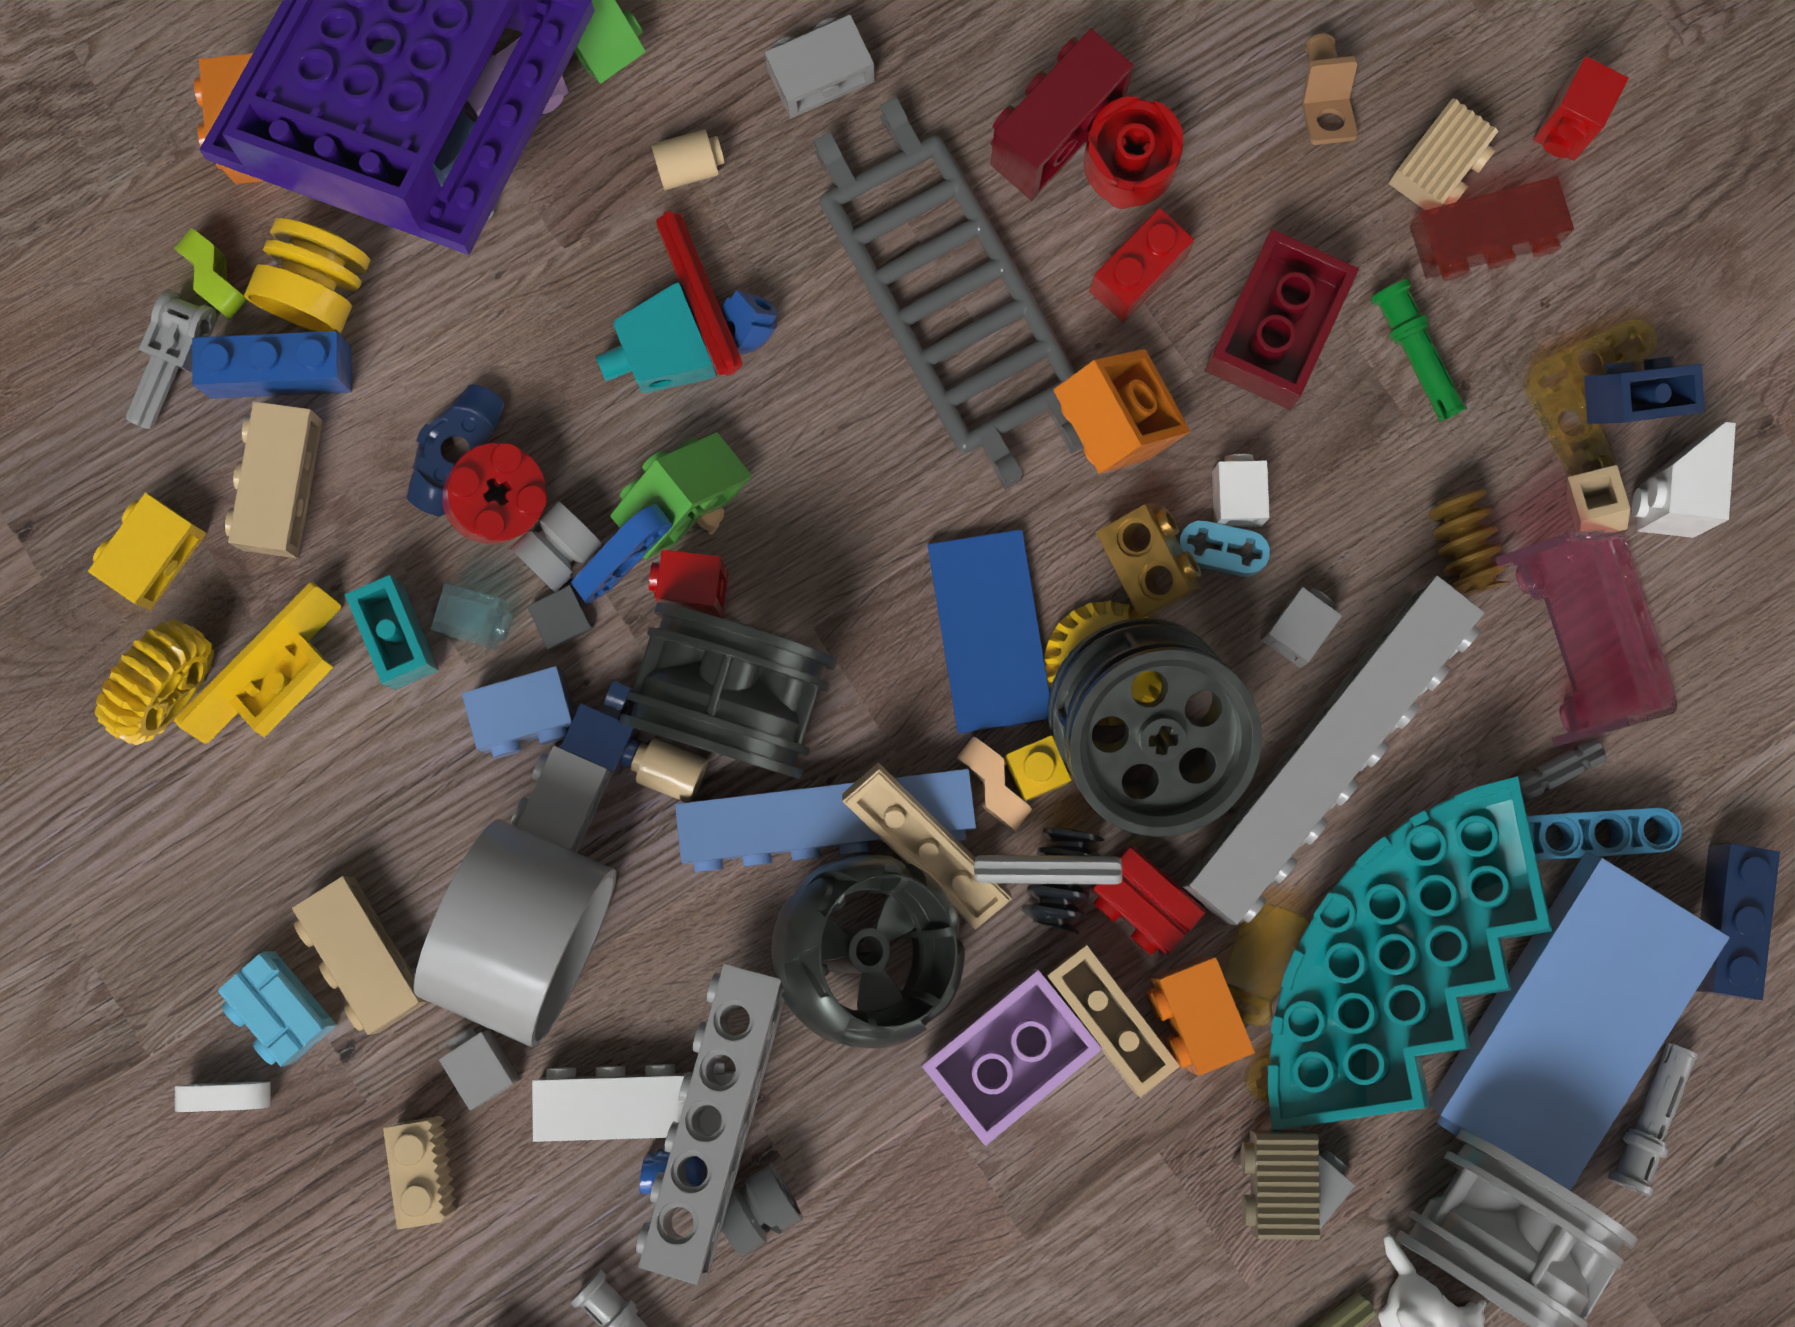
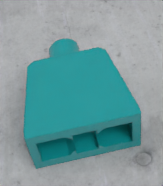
M679 282L617 318L613 325L621 345L595 355L606 382L633 372L641 393H650L717 377Z

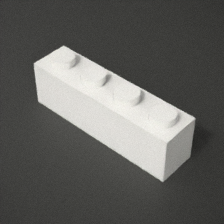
M716 1062L714 1066V1077L719 1084L724 1086L733 1080L736 1071L725 1072L724 1063ZM675 1064L645 1065V1074L626 1075L625 1066L596 1067V1076H576V1067L546 1068V1077L532 1080L533 1142L666 1138L671 1124L674 1121L679 1122L684 1102L679 1101V1092L686 1073H675ZM709 1106L701 1113L700 1126L706 1134L714 1135L721 1127L722 1118L720 1112L715 1107Z

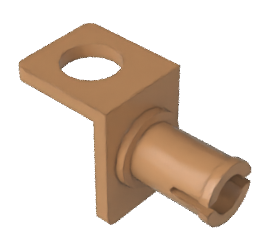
M1325 33L1317 34L1306 42L1305 51L1309 58V66L1301 102L1310 142L1313 145L1354 141L1357 139L1358 131L1352 111L1350 95L1357 69L1356 57L1338 58L1334 37ZM1333 113L1342 118L1344 125L1339 130L1327 131L1319 126L1317 119L1323 114Z

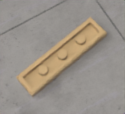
M880 763L873 766L842 793V802L906 863L915 865L938 882L950 897L956 911L975 930L1012 900L1011 892L1002 883H980L975 880L974 863L976 857Z

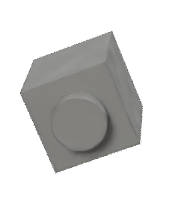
M1302 587L1292 596L1261 641L1301 668L1309 663L1342 615L1333 609L1336 604L1326 594L1317 589H1311L1309 592Z
M473 1028L465 1031L447 1043L451 1052L439 1059L470 1111L482 1106L521 1080L491 1030L480 1032L479 1034H476Z

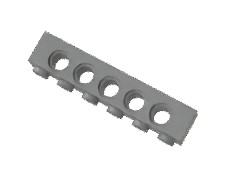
M723 964L721 974L715 973L711 979L707 993V1002L712 1003L707 1023L701 1022L699 1024L693 1042V1051L698 1053L693 1073L688 1071L685 1074L680 1087L679 1101L684 1102L679 1122L674 1121L671 1124L665 1141V1151L670 1152L665 1173L659 1172L651 1190L650 1201L656 1203L651 1223L645 1222L638 1236L636 1253L642 1254L638 1268L695 1285L707 1282L784 1005L782 993L785 990L781 980L778 978ZM743 1007L749 1014L750 1023L744 1033L735 1036L728 1028L727 1019L734 1009ZM728 1056L735 1064L736 1073L733 1080L723 1086L716 1081L713 1071L716 1062L720 1058ZM709 1106L715 1107L720 1112L722 1118L720 1129L712 1136L706 1134L700 1126L701 1113ZM695 1156L700 1157L706 1163L708 1169L707 1177L700 1186L692 1184L686 1176L687 1163ZM679 1207L687 1209L693 1217V1228L686 1237L677 1234L672 1227V1216Z

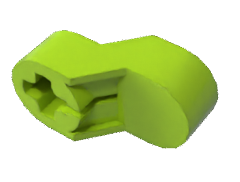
M190 227L173 248L194 266L193 290L222 315L231 320L246 303L247 299L227 282V258L210 241Z

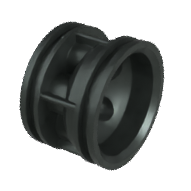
M657 603L654 614L662 617L659 628L649 627L647 635L650 637L633 691L628 692L626 698L635 702L631 716L621 714L619 723L801 779L804 770L795 767L799 753L809 755L811 749L802 745L818 691H829L831 685L829 682L822 680L825 669L835 670L838 659L811 647L746 625L679 606Z
M1133 618L1118 621L1098 629L1083 639L1064 659L1056 673L1049 693V730L1064 764L1090 806L1104 819L1126 831L1145 836L1159 837L1184 834L1206 826L1227 812L1238 801L1255 774L1262 748V728L1259 712L1251 693L1241 679L1199 636L1176 623L1155 618ZM1145 671H1156L1161 674L1162 689L1159 696L1154 701L1148 703L1134 699L1131 695V685L1136 676ZM1198 691H1211L1212 704L1207 714L1201 719L1189 720L1185 715V705L1190 696ZM1114 716L1124 721L1126 732L1118 742L1103 744L1092 739V730L1095 724L1102 718ZM1160 726H1164L1166 731H1160ZM1150 735H1156V739H1151ZM1200 748L1187 763L1179 768V762L1187 751ZM1147 764L1153 767V775L1149 780H1122L1126 770L1133 765Z

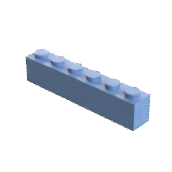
M969 769L895 778L958 841L967 840L966 831L975 830L976 824ZM854 783L675 804L681 863L685 865L694 864V873L724 869L723 860L742 858L743 867L772 864L771 854L791 852L792 861L821 858L820 849L839 846L840 855L870 852L869 843L883 840L842 802V793Z

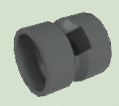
M771 1163L746 1177L745 1188L740 1189L733 1186L722 1231L741 1257L767 1243V1233L772 1230L777 1234H781L803 1220L800 1208L791 1191Z

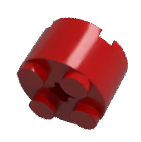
M1126 96L1116 99L1100 110L1090 128L1083 160L1085 175L1094 191L1118 209L1142 206L1158 199L1171 185L1180 163L1183 151V131L1181 125L1168 107L1155 100L1152 103L1140 100L1138 96Z
M507 443L484 444L464 454L449 471L443 487V509L452 527L462 536L483 544H503L527 532L540 518L547 500L545 480L536 462L516 446ZM487 483L492 488L500 487L503 490L504 495L500 498L502 506L495 500L488 503L484 499L483 495L489 490Z

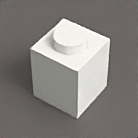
M1251 454L1225 456L1224 461L1218 462L1212 471L1214 523L1231 527H1262L1270 518L1267 461H1254Z

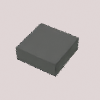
M570 585L527 606L549 651L593 630Z

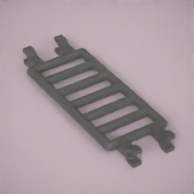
M895 97L880 105V110L883 114L880 116V120L895 141L900 153L855 177L853 176L830 132L813 140L817 149L815 150V155L835 186L820 197L819 203L957 449L962 453H968L982 446L998 479L1006 490L1022 481L1023 471L1000 435L1048 410L1069 452L1072 454L1083 448V444L1073 425L1064 417L1060 407L1061 403L1053 391L1054 388L1077 372L942 137L934 135L920 142L908 122L900 102ZM930 158L934 159L945 181L854 228L842 207L843 204ZM954 197L956 198L968 221L877 269L864 246L865 244ZM979 238L991 261L901 309L899 308L887 287L888 284L972 239ZM1002 278L1014 299L1013 302L922 349L909 325L995 279ZM1024 317L1037 342L947 390L945 389L933 365ZM1047 357L1060 380L1059 383L970 431L968 430L955 406Z

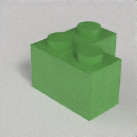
M592 0L595 12L574 51L585 71L600 84L646 52L638 39V36L643 33L640 25L628 9L621 11L615 0Z
M717 432L700 440L693 436L669 454L666 450H661L651 456L642 466L645 471L643 476L622 490L619 495L622 501L610 516L618 527L621 528L641 510L653 504H658L672 523V527L643 557L647 560L661 553L662 549L667 550L675 546L700 517L729 504L752 478V475Z

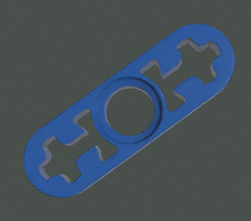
M658 504L648 506L630 518L572 580L571 584L585 603H591L612 590L671 529L672 523Z

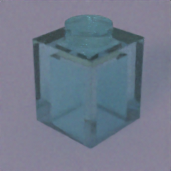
M444 583L431 630L446 638L496 651L499 640L505 641L509 634L512 613L507 612L509 604L499 597Z

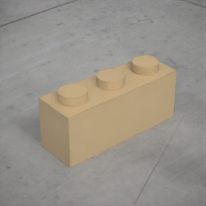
M253 401L251 415L245 417L242 425V440L246 443L243 461H239L234 470L233 483L237 490L235 506L229 509L225 520V532L229 536L228 543L246 552L299 559L323 422L312 410Z
M342 876L292 907L293 912L298 918L294 922V927L299 937L308 947L314 945L323 960L319 964L323 977L333 989L340 988L348 1002L344 1006L345 1013L358 1031L364 1029L367 1035L380 1033L428 1003V1001L414 994V974L355 877Z
M1087 945L1078 947L1044 974L1137 1096L1141 1098L1180 1067Z

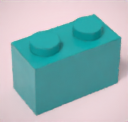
M388 575L345 594L381 684L397 690L439 672L437 663L403 583Z

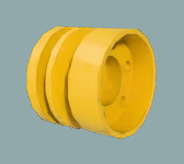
M276 218L270 233L277 240H267L263 251L271 259L279 263L280 267L257 264L244 297L262 310L297 326L314 332L337 331L341 334L352 305L334 290L337 288L357 291L362 281L354 273L364 274L370 263V258L356 246L329 230L287 218Z

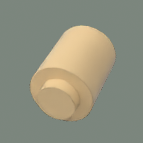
M706 129L651 144L664 191L718 176L716 166L725 164L718 137L708 138Z
M653 738L649 746L643 743L640 744L633 758L631 770L637 772L636 783L689 803L694 801L700 789L709 759L660 739Z

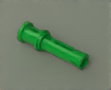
M1405 279L1378 292L1370 298L1373 306H1379L1391 329L1388 334L1390 340L1394 341L1395 344H1401L1438 417V422L1441 423L1468 408L1463 403L1427 331L1430 327V319L1428 315L1420 313L1409 291L1412 284L1409 279Z

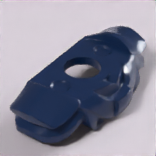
M469 385L429 425L425 424L416 439V442L419 444L412 466L414 471L406 496L408 501L415 507L435 516L445 514L442 505L443 487L446 477L454 464L447 462L443 458L441 453L442 444L446 439L453 436L465 439L469 444L470 450L487 444L499 424L504 408L503 400L496 393L483 386Z

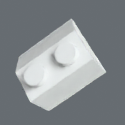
M1725 422L1694 441L1640 484V487L1634 492L1631 507L1632 515L1637 517L1636 531L1694 538L1729 520L1736 423Z

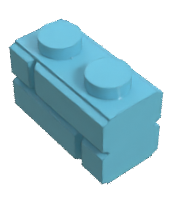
M263 951L218 990L226 1001L221 1005L226 1016L237 1026L242 1027L245 1024L257 1038L253 1042L254 1049L271 1065L275 1062L280 1067L293 1064L337 1026L276 951Z

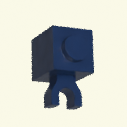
M613 680L601 711L580 703L560 748L619 775L624 766L631 768L636 751L642 741L636 739L640 731L636 728L620 724L619 720L621 714H625L631 703L626 698L628 692L633 690Z

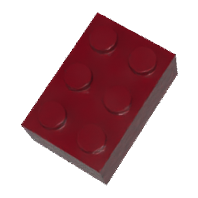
M1092 28L1080 40L1076 37L1071 38L1059 52L1056 58L1058 64L1048 74L1044 71L1038 73L1024 92L1027 97L1016 108L1012 105L1006 107L992 126L995 131L990 144L992 146L990 165L1031 201L1087 143L1090 128L1100 110L1110 102L1127 95L1134 65Z
M1271 229L1204 371L1291 411L1304 391L1360 268Z

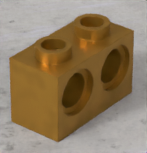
M1144 504L1096 531L1139 618L1152 616L1203 589L1197 579L1201 576V571L1195 558L1189 551L1183 552L1175 537L1179 533L1175 519L1166 508L1161 509L1159 504ZM1141 523L1149 529L1151 534L1150 543L1144 550L1140 549L1134 541V531ZM1162 566L1169 569L1173 576V585L1167 593L1160 590L1156 584V574Z

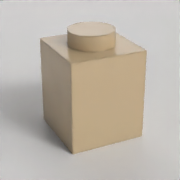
M1617 465L1568 477L1566 500L1579 541L1628 528L1631 508Z

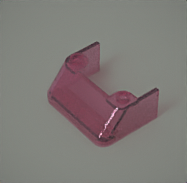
M1605 529L1568 532L1495 557L1498 567L1518 565L1516 568V579L1523 593L1530 594L1538 601L1545 600L1573 691L1565 695L1564 704L1560 706L1559 713L1561 722L1569 733L1552 737L1555 747L1676 713L1677 697L1628 544L1618 530Z

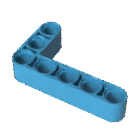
M1663 808L1527 816L1537 861L1582 858L1585 852L1598 857L1665 852L1674 848L1682 835L1680 820L1673 812ZM1649 818L1655 821L1659 828V837L1654 844L1647 840L1643 831L1644 824ZM1600 821L1605 823L1611 832V840L1605 847L1596 841L1594 835L1595 827ZM1551 824L1557 826L1563 836L1562 844L1557 850L1550 848L1545 839L1546 830Z

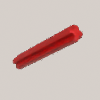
M671 210L665 211L663 216L656 219V227L716 373L731 376L735 374V371L742 368L743 361L681 213L672 212Z

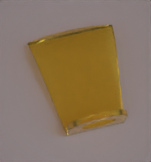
M1265 903L1259 913L1249 923L1246 921L1241 923L1224 974L1234 1002L1235 1000L1246 1001L1259 1011L1260 1015H1251L1236 1005L1242 1021L1250 1025L1266 1026L1272 1019V1001L1282 989V980L1292 954L1297 949L1301 937L1310 924L1308 919L1287 908Z

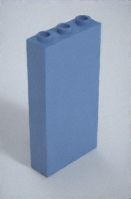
M1585 852L1549 909L1553 931L1532 936L1509 973L1512 990L1497 992L1469 1037L1471 1048L1459 1052L1429 1100L1430 1106L1441 1115L1437 1123L1457 1136L1460 1129L1466 1130L1523 1161L1568 1190H1571L1730 938L1610 862Z

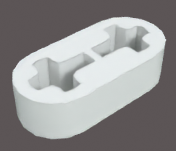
M271 1082L201 1083L175 1086V1112L249 1110L271 1107Z

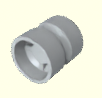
M559 501L539 519L542 528L539 533L535 531L525 533L510 548L555 593L573 573L571 563L573 561L585 563L603 545Z

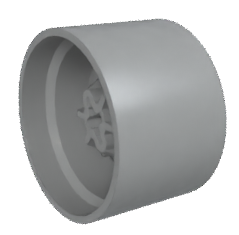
M494 820L484 829L468 851L440 903L420 954L414 978V994L421 999L532 1048L537 1047L547 1036L562 1012L588 960L611 901L616 881V870L503 820Z

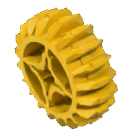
M176 619L168 622L163 621L157 624L154 629L146 630L140 640H135L132 647L125 654H121V660L115 667L111 668L109 678L102 683L101 688L103 691L97 696V706L95 708L98 722L106 727L105 730L117 739L121 738L128 744L139 745L153 740L156 734L163 733L171 722H175V718L195 697L200 686L206 682L205 675L212 668L214 656L212 643L205 639L204 634L193 626L190 627L188 624L179 622Z

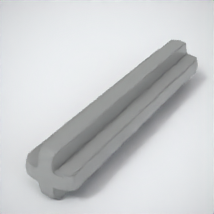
M979 855L975 858L974 876L975 880L980 883L1119 884L1123 877L1122 860L1117 856Z

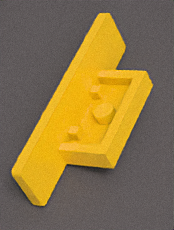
M308 583L175 718V723L188 734L207 744L239 713L255 732L265 738L333 669L332 665L309 641L340 611L341 605L316 583Z

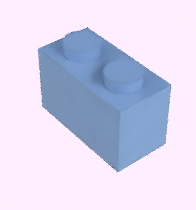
M557 666L462 693L476 749L484 753L492 752L493 758L516 754L522 751L521 743L539 739L540 745L564 740L575 716L565 674Z

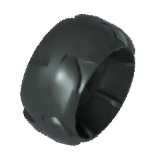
M851 856L833 860L820 866L802 880L794 895L789 896L782 906L775 923L771 956L773 970L781 980L785 990L782 993L785 1003L808 1029L833 1043L850 1047L876 1049L896 1046L915 1038L927 1030L925 1026L948 1008L958 990L963 974L965 947L961 941L956 939L960 920L950 897L930 875L915 865L904 863L892 856ZM865 890L873 894L883 893L887 895L876 929H841L828 919L831 911H838L845 905V896ZM906 934L907 938H912L913 958L908 980L903 990H899L883 968L890 956L888 941ZM829 971L834 973L862 974L858 988L857 1010L843 1006L834 997L825 978Z

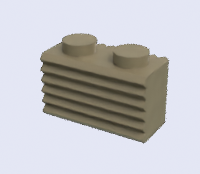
M1250 1130V1143H1242L1243 1174H1250L1251 1194H1243L1242 1221L1244 1226H1251V1234L1257 1239L1320 1240L1318 1134L1307 1130Z

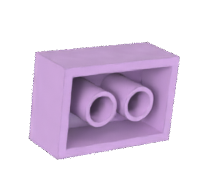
M1034 969L922 1061L921 1067L986 1146L1099 1053L1102 1048L1040 971Z

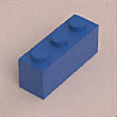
M337 331L192 338V385L210 399L352 393L351 346Z

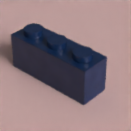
M1731 843L1709 846L1700 919L1730 938L1696 990L1697 992L1739 999L1763 1000L1780 851Z

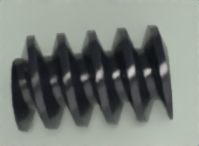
M1067 827L1044 828L1042 836L1052 842L1053 846L1039 847L1036 854L1039 856H1100L1089 848L1088 845L1090 842H1103L1105 839ZM1078 884L1028 885L1026 892L1037 899L1038 902L1023 904L1021 911L1033 919L1032 922L1079 934V930L1070 925L1068 919L1084 918L1085 912L1075 906L1073 901L1089 899V892Z

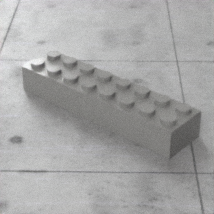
M1438 575L1414 590L1180 883L1179 887L1222 925H1236L1243 921L1249 923L1266 903L1267 900L1261 894L1268 885H1272L1274 882L1280 884L1297 864L1298 861L1292 855L1299 846L1302 847L1305 843L1311 845L1326 828L1328 821L1323 816L1329 808L1332 809L1336 804L1342 806L1357 789L1359 783L1353 779L1356 774L1367 765L1370 768L1373 767L1385 754L1390 746L1384 740L1387 735L1391 734L1397 727L1403 729L1418 712L1420 706L1414 702L1417 697L1423 695L1427 689L1433 691L1451 669L1445 662L1451 659L1458 651L1463 653L1476 639L1481 630L1475 624L1485 612Z

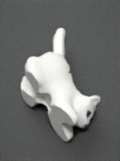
M1387 1233L1384 1236L1386 1255L1399 1276L1390 1288L1386 1305L1378 1312V1318L1382 1327H1485L1484 1307L1487 1304L1486 1301L1481 1300L1476 1305L1473 1302H1468L1465 1306H1455L1446 1299L1435 1285L1417 1274L1416 1269L1392 1234Z

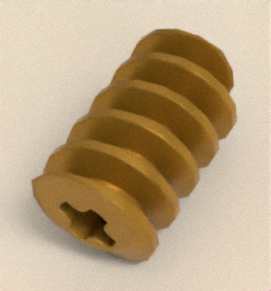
M1486 489L1472 490L1442 499L1437 503L1439 505L1428 513L1430 521L1444 522L1443 525L1435 529L1433 536L1436 540L1450 541L1439 549L1438 554L1441 558L1455 559V561L1443 569V572L1448 577H1460L1451 586L1463 596L1481 593L1510 583V581H1497L1496 579L1498 574L1508 568L1507 563L1491 562V557L1503 549L1502 545L1486 544L1485 540L1498 531L1497 527L1481 525L1480 520L1492 513L1491 507H1476L1475 505L1477 500L1487 494Z

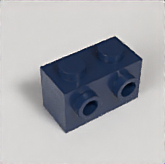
M1674 356L1644 359V369L1635 370L1634 361L1604 364V374L1584 376L1587 424L1626 423L1705 412L1702 364L1674 365Z

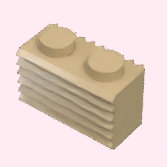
M1452 98L1398 168L1388 184L1432 216H1435L1443 204L1451 210L1469 187L1461 181L1467 172L1472 169L1479 173L1496 151L1489 144L1498 133L1497 128L1490 126L1488 121L1482 120L1481 116L1475 115L1473 110L1467 109L1464 104H1460L1457 99Z
M441 1116L399 1122L383 1128L397 1229L441 1223L454 1215L457 1210L452 1205L456 1198L451 1195L454 1188L449 1185L453 1180L448 1175L452 1169L447 1166L450 1158L446 1156V1153L449 1149L444 1144L448 1139L443 1136L446 1129L441 1126L445 1121Z

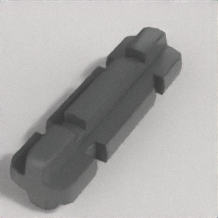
M1597 739L1586 740L1575 746L1574 750H1567L1534 767L1535 772L1530 770L1519 775L1523 800H1532L1542 795L1544 789L1551 790L1584 773V768L1587 770L1589 768L1592 769L1605 762L1607 756L1600 742Z

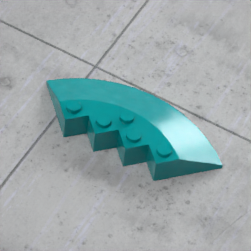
M1518 776L1478 786L1411 817L1409 821L1405 822L1388 836H1384L1373 844L1324 898L1313 914L1314 917L1301 937L1298 947L1294 950L1281 984L1282 990L1275 1016H1273L1270 1065H1268V1097L1272 1131L1431 1107L1421 1056L1471 1048L1461 998L1512 990L1502 940L1553 931Z

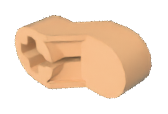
M972 737L955 759L983 782L984 801L981 806L1009 829L1016 832L1033 809L1005 786L1004 767L1007 762L1004 758L979 739Z

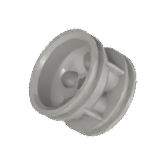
M1460 1129L1455 1138L1463 1145L1457 1155L1447 1151L1443 1157L1457 1169L1456 1174L1444 1194L1430 1199L1421 1215L1413 1210L1410 1212L1408 1217L1416 1222L1409 1235L1399 1230L1395 1239L1530 1327H1574L1575 1325L1587 1327L1589 1323L1586 1320L1616 1269H1621L1625 1263L1617 1253L1622 1245L1633 1249L1638 1238L1614 1219L1538 1170L1488 1141Z

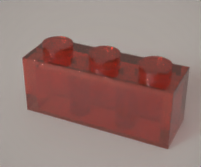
M1555 176L1421 211L1411 224L1410 230L1425 279L1442 276L1443 281H1449L1470 273L1471 267L1487 264L1488 269H1495L1514 262L1516 256L1532 252L1533 257H1542L1554 253L1562 248L1561 243L1573 232L1574 226L1559 178Z

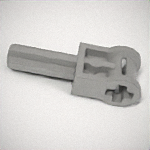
M169 289L160 294L154 304L150 324L138 349L151 356L126 414V420L145 429H152L178 368L192 373V338L210 337L216 321V310L213 306L208 304L197 306L180 299L177 292ZM180 316H184V317L189 318V319H188V320H185V319L180 318Z

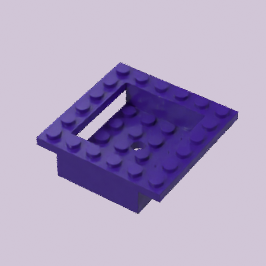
M283 0L199 150L208 161L470 255L595 12L592 0ZM507 27L522 32L441 187L432 169L434 161L504 28ZM386 39L395 41L393 48L386 53L376 54L371 52L373 46L378 42Z

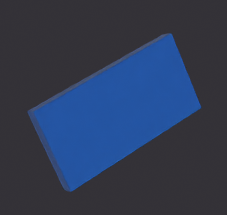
M1022 530L927 544L957 735L1048 721L1049 688Z

